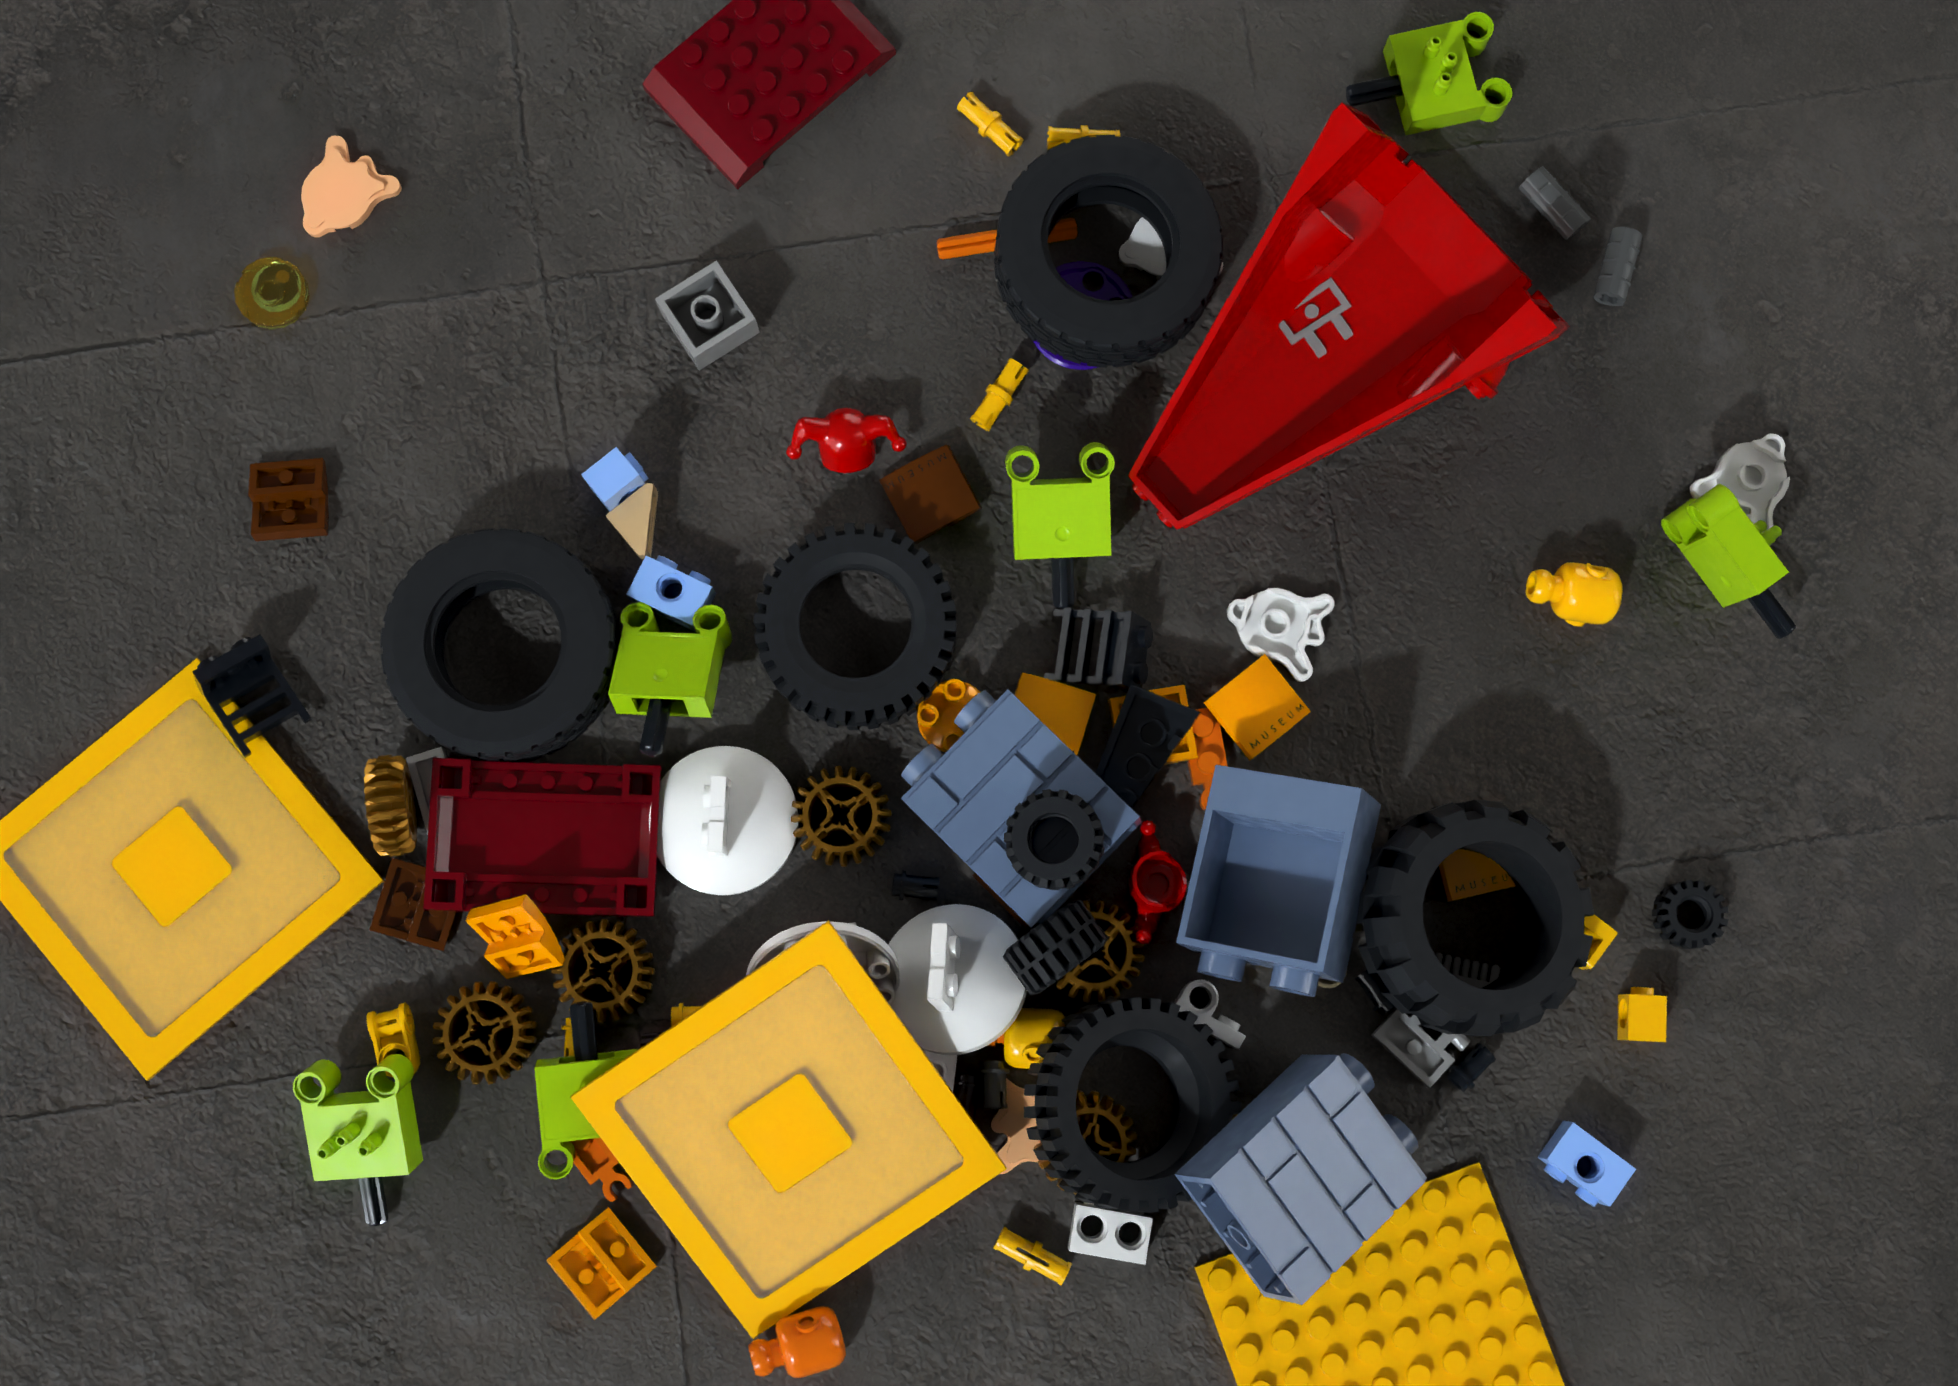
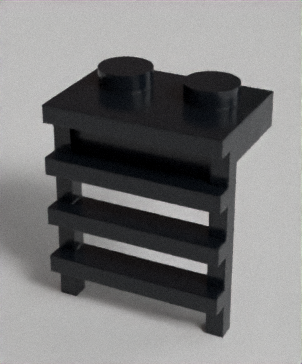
M1054 608L1053 616L1063 618L1055 674L1044 673V678L1061 683L1114 686L1126 693L1131 684L1142 688L1148 677V666L1146 664L1147 650L1151 647L1153 641L1151 622L1133 611L1114 612L1112 610L1094 611L1092 609ZM1076 618L1083 619L1075 675H1069L1068 669ZM1096 619L1103 620L1095 676H1088Z
M261 634L254 638L246 637L239 640L231 647L229 652L220 657L211 656L203 660L197 666V669L192 671L199 691L205 697L244 758L251 755V751L246 743L299 714L305 724L312 720L271 659L269 647ZM273 679L279 684L280 687L228 716L222 709ZM286 696L291 702V705L240 734L234 727L236 724Z

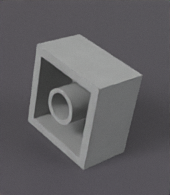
M717 260L655 298L660 313L699 371L760 333L755 317Z

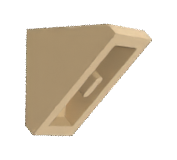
M645 483L605 515L642 562L645 556L651 557L658 501V491L652 483Z

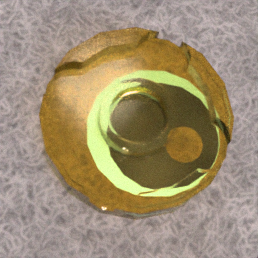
M277 257L260 258L247 265L241 272L243 275L239 279V283L236 282L234 288L235 302L242 315L256 326L270 330L285 328L297 321L306 310L310 297L308 282L302 272L292 263Z

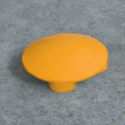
M959 679L943 681L939 686H936L932 691V695L925 702L922 701L917 709V725L925 741L929 745L933 744L939 751L946 753L964 734L954 723L956 716L980 691L973 685Z

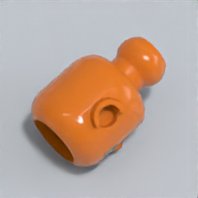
M819 1306L783 1317L776 1323V1338L771 1340L756 1339L748 1345L755 1375L760 1377L767 1376L775 1368L784 1366L786 1372L791 1377L804 1378L835 1368L846 1357L845 1343L834 1310L827 1306Z

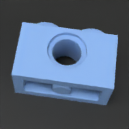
M617 447L581 474L609 512L645 484L644 482L649 479L630 452L624 456Z
M658 555L655 560L645 556L626 593L627 597L631 602H642L649 605L654 613L695 631L693 625L695 612L705 605H711L716 595L713 587L709 585L711 580L695 571H691L687 575L676 570L678 564L666 557ZM672 583L681 584L682 592L678 597L674 599L664 597V591L668 585Z
M1562 1121L1537 1157L1547 1164L1543 1169L1546 1173L1561 1183H1564L1567 1179L1578 1188L1575 1194L1593 1207L1597 1203L1610 1207L1636 1170L1589 1133L1570 1121ZM1587 1156L1591 1161V1170L1589 1174L1582 1177L1577 1171V1163L1581 1157Z

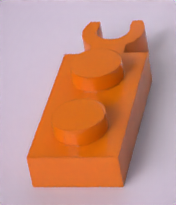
M1208 708L1195 709L1202 712L1192 726L1198 758L1187 760L1192 786L1203 784L1204 791L1199 799L1203 811L1206 810L1215 766H1228L1220 723Z
M601 1138L571 1141L575 1148V1166L590 1185L599 1179L602 1181L603 1194L607 1200L614 1202L618 1199L612 1190V1185L615 1181H621L627 1189L634 1186L633 1180L628 1174L616 1170L615 1166L619 1162Z

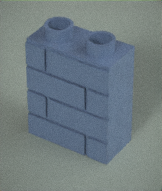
M1007 689L996 701L986 690H983L972 698L956 716L954 723L964 734L945 754L941 753L933 744H930L906 766L901 777L911 788L901 799L1006 904L1034 929L1052 916L1084 882H1080L1070 889L1050 890L1033 885L1016 872L1005 851L1007 848L1006 842H1004V833L1007 832L1008 828L1006 825L1009 816H1013L1015 813L1014 808L1019 802L1022 804L1028 800L1027 796L1033 793L1037 795L1042 793V790L1048 789L1052 791L1065 790L1072 795L1076 794L1081 797L1095 811L1104 831L1105 848L1103 856L1099 860V866L1135 831L1142 821L1140 816L1012 692ZM1052 817L1042 821L1032 835L1034 852L1040 859L1048 863L1066 861L1074 854L1078 845V835L1075 827L1069 821L1060 817Z
M1216 765L1176 941L1177 944L1201 954L1197 972L1221 979L1242 982L1246 963L1272 968L1269 987L1309 997H1315L1319 978L1343 983L1353 942V932L1355 933L1360 894L1365 885L1366 869L1370 861L1371 846L1374 842L1381 804L1364 789Z
M1302 1054L1174 1174L1264 1297L1303 1305L1331 1277L1330 1275L1333 1272L1335 1273L1363 1245L1362 1243L1367 1241L1427 1179L1411 1156L1418 1149V1141L1415 1135L1395 1116L1390 1114L1381 1115L1368 1097V1094L1375 1087L1371 1074L1361 1062L1349 1054Z

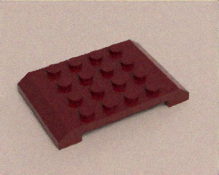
M732 0L657 63L642 85L650 97L738 190L764 167L763 161L862 76L866 73L869 77L896 55V49L850 0Z
M433 758L423 909L469 912L473 908L527 894L542 914L655 917L661 765L623 764V766ZM650 806H651V821H650V831H649V812H650Z

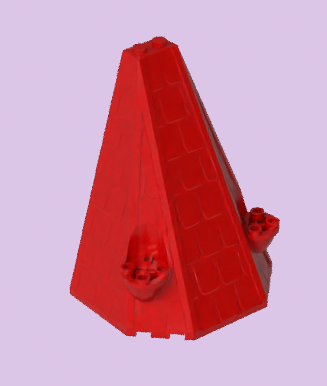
M1343 102L1340 103L1329 117L1308 158L1298 172L1282 204L1278 207L1257 248L1247 262L1230 296L1226 299L1205 340L1195 354L1179 386L1174 391L1153 432L1128 474V477L1134 483L1132 489L1144 501L1150 500L1158 509L1156 512L1157 516L1169 528L1173 526L1177 530L1188 528L1431 404L1464 385L1477 399L1485 398L1486 396L1492 399L1498 394L1497 387L1502 381L1511 361L1557 339L1570 327L1557 314L1552 304L1539 290L1533 295L1528 292V289L1533 285L1531 279L1425 168L1418 165L1413 159L1407 164L1403 162L1409 154L1391 136H1387L1367 114ZM1332 278L1352 306L1340 315L1354 335L1344 340L1330 320L1314 331L1327 350L1325 355L1318 358L1305 338L1291 345L1280 329L1279 324L1284 320L1295 335L1340 306V302L1330 288L1296 308L1317 286ZM1309 304H1315L1319 308L1318 316L1312 319L1308 318L1304 313L1305 307Z

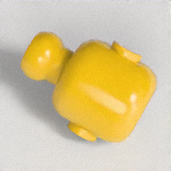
M1567 562L1560 566L1554 575L1548 570L1537 569L1530 573L1526 583V596L1531 602L1544 604L1550 601L1552 610L1559 618L1577 627H1582L1585 623L1597 625L1608 623L1616 616L1622 601L1623 586L1619 575L1611 568L1591 565L1590 563Z
M1022 1008L1013 1024L1004 1033V1059L1006 1063L1020 1069H1029L1031 1063H1042L1044 1058L1036 1054V1051L1040 1044L1053 1042L1047 1034L1054 1027H1064L1062 1019L1065 1016L1053 1009Z

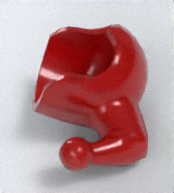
M839 408L830 412L825 418L802 417L798 419L794 428L792 442L788 446L786 454L792 460L799 459L802 454L801 445L806 440L811 439L818 442L823 466L838 473H852L861 471L874 462L877 437H887L891 441L893 450L896 452L903 451L907 443L903 437L899 436L891 417L886 415H865L853 408Z
M1148 820L1142 822L1140 826L1142 837L1138 843L1139 860L1133 866L1129 878L1130 893L1137 903L1134 926L1137 925L1139 928L1136 933V940L1141 944L1150 942L1152 933L1156 931L1162 913L1170 911L1180 904L1185 897L1188 885L1184 870L1171 854L1162 851L1159 840L1154 835L1156 825L1153 821Z

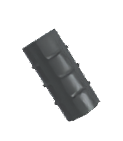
M1544 166L1538 168L1519 186V190L1528 198L1529 203H1532L1537 208L1541 216L1546 218L1553 226V229L1565 241L1576 235L1591 220L1580 207L1581 205L1577 204L1568 194L1569 191H1565L1557 182V178H1554Z
M1615 227L1612 229L1607 247L1605 248L1606 251L1599 277L1596 280L1597 285L1593 296L1595 301L1608 306L1624 305L1629 287L1631 286L1630 282L1633 271L1636 269L1637 256L1640 253L1639 249L1643 238L1641 232L1628 227Z

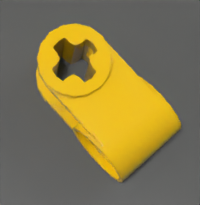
M404 1002L400 1003L398 1008L378 1014L375 1011L368 1012L366 1016L367 1027L373 1041L377 1065L388 1055L402 1050L411 1061L415 1074L421 1062L415 1037L414 1019L409 1005ZM385 1071L386 1076L393 1077L391 1073Z

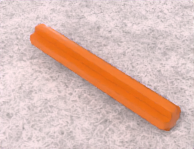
M1061 219L1051 231L1048 243L1075 239L1078 234L1075 219ZM997 230L939 238L937 240L938 256L943 260L994 252Z

